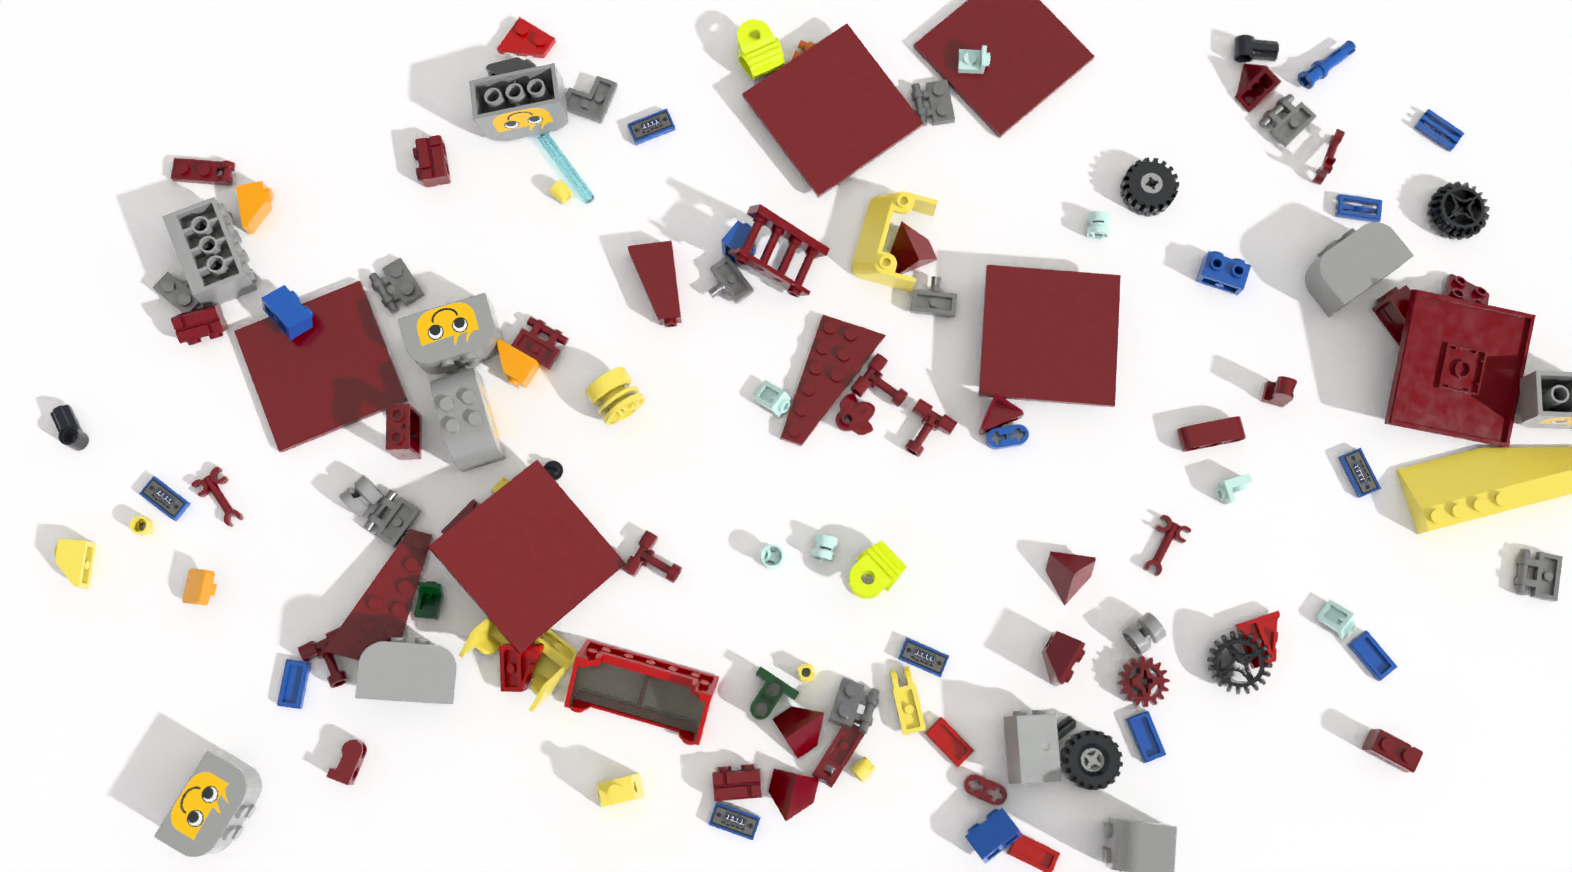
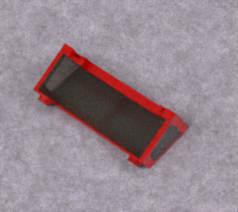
M586 639L575 657L564 707L570 708L571 711L576 713H582L592 707L679 732L678 736L683 743L699 746L704 734L719 676Z

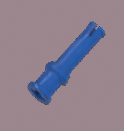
M1347 40L1322 61H1315L1308 70L1300 72L1298 74V81L1301 86L1311 89L1319 79L1326 78L1332 68L1356 51L1354 42Z

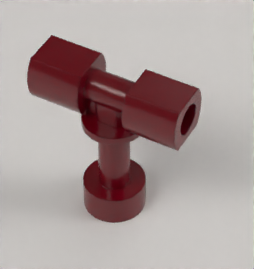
M879 353L868 364L866 373L863 376L860 375L850 389L861 398L869 387L874 389L877 386L893 398L891 403L897 407L902 404L909 394L902 388L899 391L881 379L883 374L880 372L887 365L888 360Z
M921 398L912 409V412L923 418L921 423L924 426L914 440L909 439L904 447L908 452L917 457H920L924 447L921 445L931 430L936 431L940 429L950 435L958 423L946 414L942 417L933 411V406Z
M646 530L638 543L640 547L634 557H629L622 570L635 578L642 566L647 567L650 564L667 574L665 579L674 583L680 575L682 567L676 563L670 566L654 557L655 551L652 549L658 540V536Z
M339 628L327 633L326 638L319 642L312 640L298 647L302 660L306 662L316 657L325 660L330 672V676L327 678L330 688H336L348 682L346 672L339 671L333 656L334 654L323 651Z

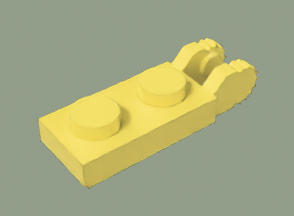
M909 666L904 667L903 670L907 686L899 687L895 669L889 670L902 734L906 735L926 730L916 685L913 684Z

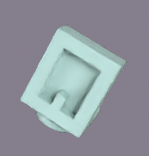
M982 45L981 50L959 49L958 73L984 74L985 67L990 64V53H987V45Z
M767 380L763 382L752 397L779 418L789 409L792 403V399L784 390Z
M1250 473L1218 483L1217 493L1225 505L1235 502L1233 493L1247 489L1246 485L1253 482Z
M1329 599L1317 615L1318 621L1336 631L1338 637L1342 639L1346 634L1350 635L1356 627L1355 614Z

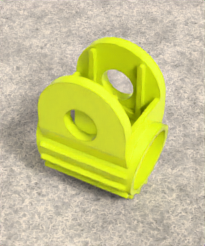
M751 19L739 27L737 31V56L741 66L753 80L785 65L779 39L774 37L771 29L765 22Z
M881 540L856 558L858 562L852 567L849 574V587L859 598H874L884 589L888 592L907 566ZM864 574L871 575L873 583L869 585L864 584L861 576Z

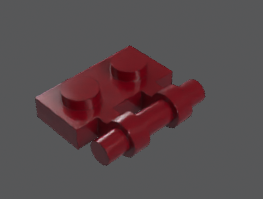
M530 317L527 324L533 328L530 332L522 328L511 346L537 360L539 365L550 370L561 353L560 349L554 346L558 342L566 346L569 338L562 335L563 332L548 327L546 322L541 319L536 320ZM543 333L550 338L546 342L537 336Z

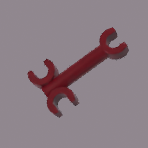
M1336 129L1335 134H1332L1323 163L1316 170V176L1312 182L1321 185L1327 174H1330L1333 170L1332 166L1336 161L1334 156L1344 137V131Z
M215 467L210 472V475L206 476L203 480H195L191 485L194 488L203 485V490L198 493L199 497H206L211 491L225 513L224 523L233 527L234 525L231 522L232 516L236 515L241 521L244 517L239 511L233 510L217 485L226 484L229 479L226 476L217 479V475L223 469Z
M1167 515L1160 517V519L1166 522V527L1155 526L1156 531L1160 533L1166 532L1153 559L1147 561L1143 566V570L1146 571L1150 565H1154L1156 567L1154 576L1161 574V562L1173 538L1176 542L1183 544L1186 540L1180 536V532H1191L1188 526H1179L1172 522V519Z

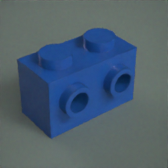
M737 221L723 237L721 243L723 255H728L740 267L742 264L737 263L734 260L735 257L730 255L729 251L730 249L743 247L752 226L748 223L742 224L740 221ZM755 240V243H754V245H753V247H752V249H751V251H750V254L753 255V256H754V254H755L756 251H757V250L755 249V248H756V240Z
M1208 251L1202 259L1195 282L1238 296L1244 290L1251 265L1246 264L1244 260L1239 258L1231 259L1225 257L1223 253L1218 251Z
M285 285L261 298L263 311L290 341L313 328L312 311L308 306H303L298 295L293 290L290 291Z
M1003 807L999 810H992L986 816L987 820L981 824H974L968 829V834L965 836L985 864L1023 835Z

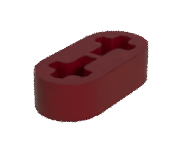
M976 774L968 775L964 779V790L971 796L996 806L1003 804L1007 799L1006 789L996 782ZM975 778L978 779L977 783L984 787L983 791L974 789L972 792L968 782L974 781ZM999 788L1002 798H997L993 801V796L986 793L987 789L995 791Z

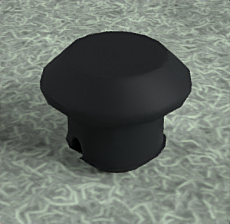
M549 461L544 466L554 480H558L563 474V466L557 461Z

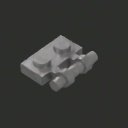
M947 79L926 82V91L920 89L919 83L911 85V98L915 102V112L924 123L923 126L927 125V118H932L933 126L955 122ZM924 100H928L930 109L924 108Z
M1290 93L1280 98L1276 102V106L1263 114V118L1259 121V125L1263 128L1269 124L1274 126L1270 134L1284 147L1293 141L1317 117L1302 102L1295 107L1291 103L1295 98ZM1282 111L1288 114L1284 119L1278 116Z
M401 257L382 268L386 275L385 277L379 278L377 273L369 275L372 288L375 292L379 293L382 298V304L384 307H388L391 313L399 310L396 303L400 300L407 307L425 295ZM390 284L396 291L393 294H389L386 289Z
M390 489L386 496L379 500L381 503L373 513L370 512L367 517L368 521L363 527L371 532L375 525H378L379 529L374 535L396 548L422 510L403 497L395 504L393 500L398 494ZM390 508L392 511L384 521L380 519L385 511Z
M1521 549L1520 557H1517L1516 561L1518 573L1517 577L1514 578L1515 594L1525 595L1526 587L1531 588L1530 597L1551 602L1558 601L1563 556L1536 552L1535 559H1530V550ZM1528 567L1534 568L1533 579H1527Z
M843 677L828 722L849 730L854 722L860 724L859 733L867 734L868 728L873 723L874 718L872 715L874 708L878 706L880 691L871 688L869 695H864L862 693L865 685ZM859 704L865 706L863 714L857 713Z

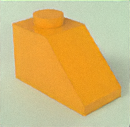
M263 181L236 186L242 228L249 234L255 233L272 210L273 192Z
M498 339V351L503 372L508 378L507 382L517 388L520 385L527 388L540 368L537 360Z

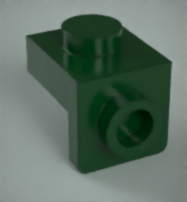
M433 581L418 582L419 595L414 609V616L438 620L444 598L442 585Z

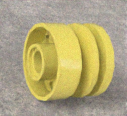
M624 367L614 368L601 375L585 391L593 406L602 405L598 413L600 416H604L603 420L607 426L628 418L646 400L642 393H638L639 388L637 386L629 387L632 383V378Z

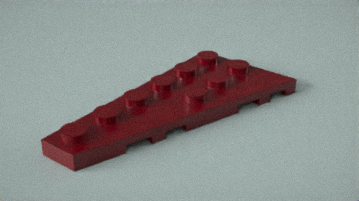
M822 315L780 440L802 447L886 335Z
M413 529L407 532L323 650L324 652L359 660L364 650L370 645L381 641L391 642V637L402 638L429 549L428 546L433 535Z

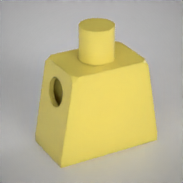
M640 774L596 784L600 807L644 797Z

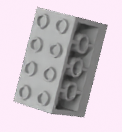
M215 197L162 216L192 295L204 307L217 303L221 304L257 290L254 283L258 281L256 274L248 265L250 259L245 249L243 250L240 245L242 239L232 225L235 223L234 219L223 203L219 204Z

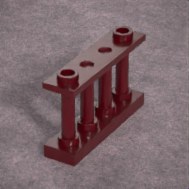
M763 205L750 206L747 215L753 218L754 223L743 247L730 249L729 254L735 257L734 260L737 263L750 266L788 290L787 293L791 296L799 298L800 296L809 295L811 291L802 285L811 264L817 257L827 256L830 248ZM766 226L771 229V235L759 260L751 255L750 251L761 227ZM779 237H784L788 240L789 245L776 270L767 264ZM801 248L805 251L806 256L795 281L785 276V273L796 249Z

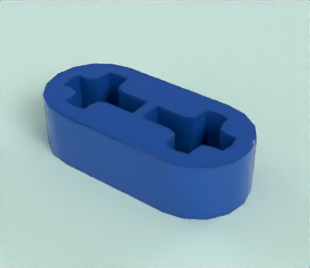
M1021 424L998 427L988 432L985 442L993 450L1023 445L1028 440L1029 432ZM1016 430L1024 434L1020 441H1018L1017 437L1009 438V435H1013ZM994 434H997V437L1005 436V439H1001L998 444L995 441H991Z

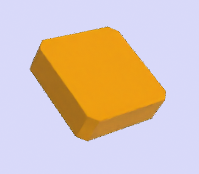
M190 569L188 571L182 598L183 603L207 606L210 595H215L217 584H213L214 571L205 569Z

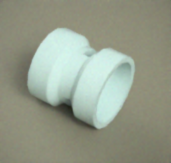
M1104 211L1088 213L1087 221L1090 225L1087 228V236L1092 239L1109 237L1107 224L1110 221V214Z
M816 534V547L812 550L811 557L833 562L835 555L833 549L837 546L838 539L829 535Z
M770 544L763 548L761 552L763 566L767 569L775 570L782 565L783 551L779 546Z

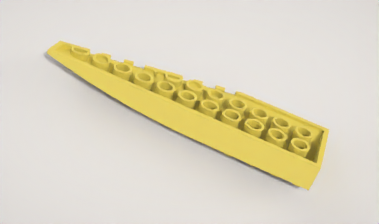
M1482 447L1397 469L1396 472L1417 534L1419 535L1572 495V447Z

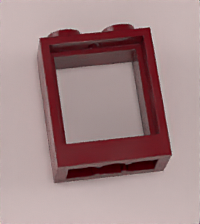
M1407 285L1401 289L1394 287L1377 299L1378 305L1372 308L1375 315L1399 347L1411 293Z
M386 404V450L398 460L421 459L422 415L410 404ZM417 434V437L412 438V435Z

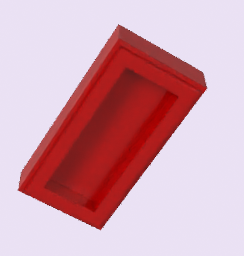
M942 717L924 733L956 767H959L974 752L968 743Z
M1025 835L1014 841L1007 851L1008 855L1043 872H1053L1060 856L1059 852Z

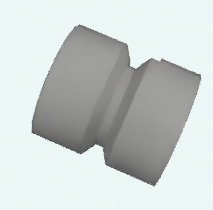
M364 474L354 482L353 488L348 487L339 495L343 503L357 517H360L369 509V504L374 505L384 496Z
M1150 612L1137 619V625L1131 624L1122 631L1126 642L1139 655L1149 650L1151 643L1156 644L1167 636L1162 624Z

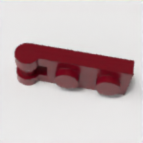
M174 158L171 179L174 182L231 186L233 183L231 175L232 171H235L236 164L227 160L220 162Z
M853 723L850 730L841 727L812 773L813 777L816 779L821 778L826 782L825 785L830 788L835 784L865 735L858 732L859 727ZM827 763L835 768L832 774L824 770Z

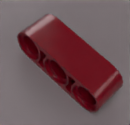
M1241 416L1189 425L1177 429L1182 452L1246 439Z

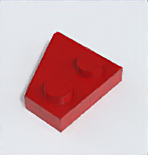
M519 17L497 47V52L503 55L506 52L516 53L517 56H533L534 58L544 59L556 43V40L551 35Z
M1279 610L1235 625L1238 635L1240 631H1244V638L1246 639L1249 633L1254 634L1251 640L1253 642L1258 638L1262 639L1258 646L1260 648L1264 645L1268 646V649L1263 651V654H1272V658L1265 660V662L1269 663L1275 662L1277 656L1276 643L1278 641L1277 622L1278 618H1280ZM1242 644L1245 653L1253 651L1250 646ZM1258 656L1249 662L1252 669L1260 667Z
M511 644L499 645L501 692H523L527 690L543 652L544 644H531L521 654H518Z

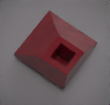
M1059 631L1052 633L1042 651L1051 685L1059 686L1070 681L1074 674V671L1071 669L1076 662L1079 663L1086 652L1083 650L1086 643Z

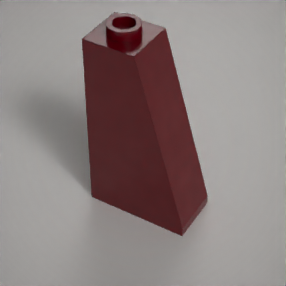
M672 241L628 246L630 258L660 326L675 327L677 323H682Z

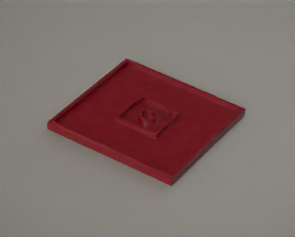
M967 0L913 46L944 80H948L949 86L999 138L1095 57L1041 0ZM982 45H987V53H990V64L985 67L984 74L958 73L959 49L981 50Z
M847 23L742 93L744 100L818 198L917 131L924 124Z
M986 265L978 397L993 398L995 393H997L1004 399L1114 407L1116 398L1121 275Z
M361 281L302 303L303 306H308L313 313V328L291 341L270 317L234 331L277 448L281 453L386 410V404H402L408 401Z
M1411 289L1384 424L1509 448L1520 393V378L1524 375L1536 315Z
M538 460L534 461L428 546L431 552L518 654H521L626 564Z

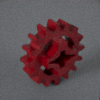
M1140 656L1138 662L1135 658L1130 659L1131 665H1122L1125 672H1118V675L1123 677L1121 681L1117 682L1118 685H1123V689L1119 691L1120 694L1127 693L1125 700L1130 701L1133 699L1134 706H1138L1140 702H1142L1143 707H1148L1149 702L1152 705H1157L1156 698L1163 700L1164 696L1161 693L1169 691L1164 686V683L1170 682V679L1163 676L1167 673V670L1159 669L1162 664L1160 662L1153 664L1152 657L1148 658L1146 662L1144 656ZM1137 667L1136 674L1129 678L1131 672ZM1149 668L1156 674L1157 677L1153 676L1149 672ZM1139 679L1147 680V684H1140ZM1158 685L1156 691L1151 695L1152 688ZM1130 687H1133L1137 691L1138 696L1131 690Z

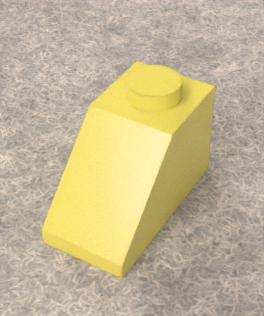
M59 539L58 545H56L54 550L56 564L74 587L89 589L96 544L83 540Z

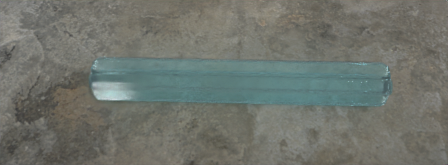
M544 132L538 137L539 142L584 203H591L595 199L594 194L549 133Z

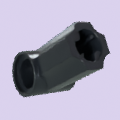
M1239 35L1235 38L1234 60L1236 62L1247 63L1252 60L1276 61L1279 52L1278 41L1255 40L1252 35Z
M67 404L54 408L50 415L59 432V441L75 451L86 448L89 443V437L82 431L72 407Z

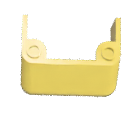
M904 191L874 196L869 202L852 261L851 270L853 275L863 280L912 293L916 278L895 273L897 266L896 258L882 250L893 212L906 214L910 211L934 216L938 200Z
M486 618L472 630L459 656L463 658L474 648H477L483 654L493 655L499 651V645L510 643L489 618ZM550 629L532 643L544 644L543 652L533 673L535 678L530 684L531 690L537 695L529 708V711L532 713L553 693L573 667L577 655L575 648Z

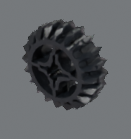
M1460 181L1453 184L1450 182L1437 189V192L1431 196V201L1427 205L1431 209L1428 210L1427 215L1432 216L1429 223L1435 222L1436 224L1434 230H1442L1440 236H1444L1447 233L1449 239L1456 237L1457 241L1463 238L1469 239L1473 235H1477L1486 226L1487 223L1485 221L1490 217L1487 214L1490 207L1484 205L1488 199L1481 198L1483 192L1477 193L1475 191L1476 186L1469 188L1468 182L1462 185ZM1461 207L1463 208L1457 214H1454V212H1456L1458 209H1460Z
M1231 631L1230 640L1223 634L1221 636L1223 644L1218 640L1214 642L1218 650L1214 648L1209 650L1215 657H1208L1207 661L1214 662L1215 665L1209 666L1208 670L1217 671L1212 676V679L1215 680L1218 677L1222 679L1218 683L1219 687H1222L1225 682L1229 684L1226 688L1228 692L1235 686L1236 694H1240L1241 687H1244L1245 693L1249 694L1250 685L1257 691L1259 690L1257 681L1262 685L1266 684V680L1261 677L1262 675L1266 677L1271 676V673L1266 671L1265 668H1272L1273 664L1265 662V660L1272 658V654H1263V651H1266L1268 646L1264 645L1261 648L1258 646L1262 641L1261 638H1258L1255 642L1251 641L1253 633H1249L1246 639L1244 638V631L1239 632V638H1236L1235 632ZM1241 643L1248 645L1253 651L1242 654L1233 644ZM1227 648L1231 662L1222 668L1220 662L1221 654ZM1240 656V659L1242 657L1245 659L1250 656L1243 664L1245 668H1240V666L1230 667L1237 661L1235 657ZM1258 656L1260 668L1257 675L1253 677L1249 668V662ZM1238 671L1247 681H1236L1226 674Z

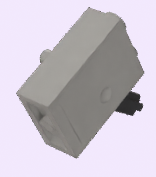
M1027 710L1012 711L1013 716H1004L1008 784L1062 781L1058 741L1076 727V720L1071 716H1066L1057 724L1056 714H1047L1046 710H1032V715H1027Z

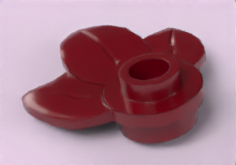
M854 393L846 395L839 404L840 411L835 417L837 427L841 431H853L858 435L869 434L873 431V427L868 420L874 415L875 406L869 402L858 403ZM844 417H847L850 422H846Z

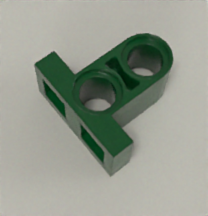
M760 666L755 675L764 680L765 684L753 700L750 712L754 718L764 720L771 714L783 694L795 700L799 691ZM771 683H776L780 686V693L776 696H771L767 693V687ZM759 702L765 703L768 708L767 713L763 716H758L754 712V707Z

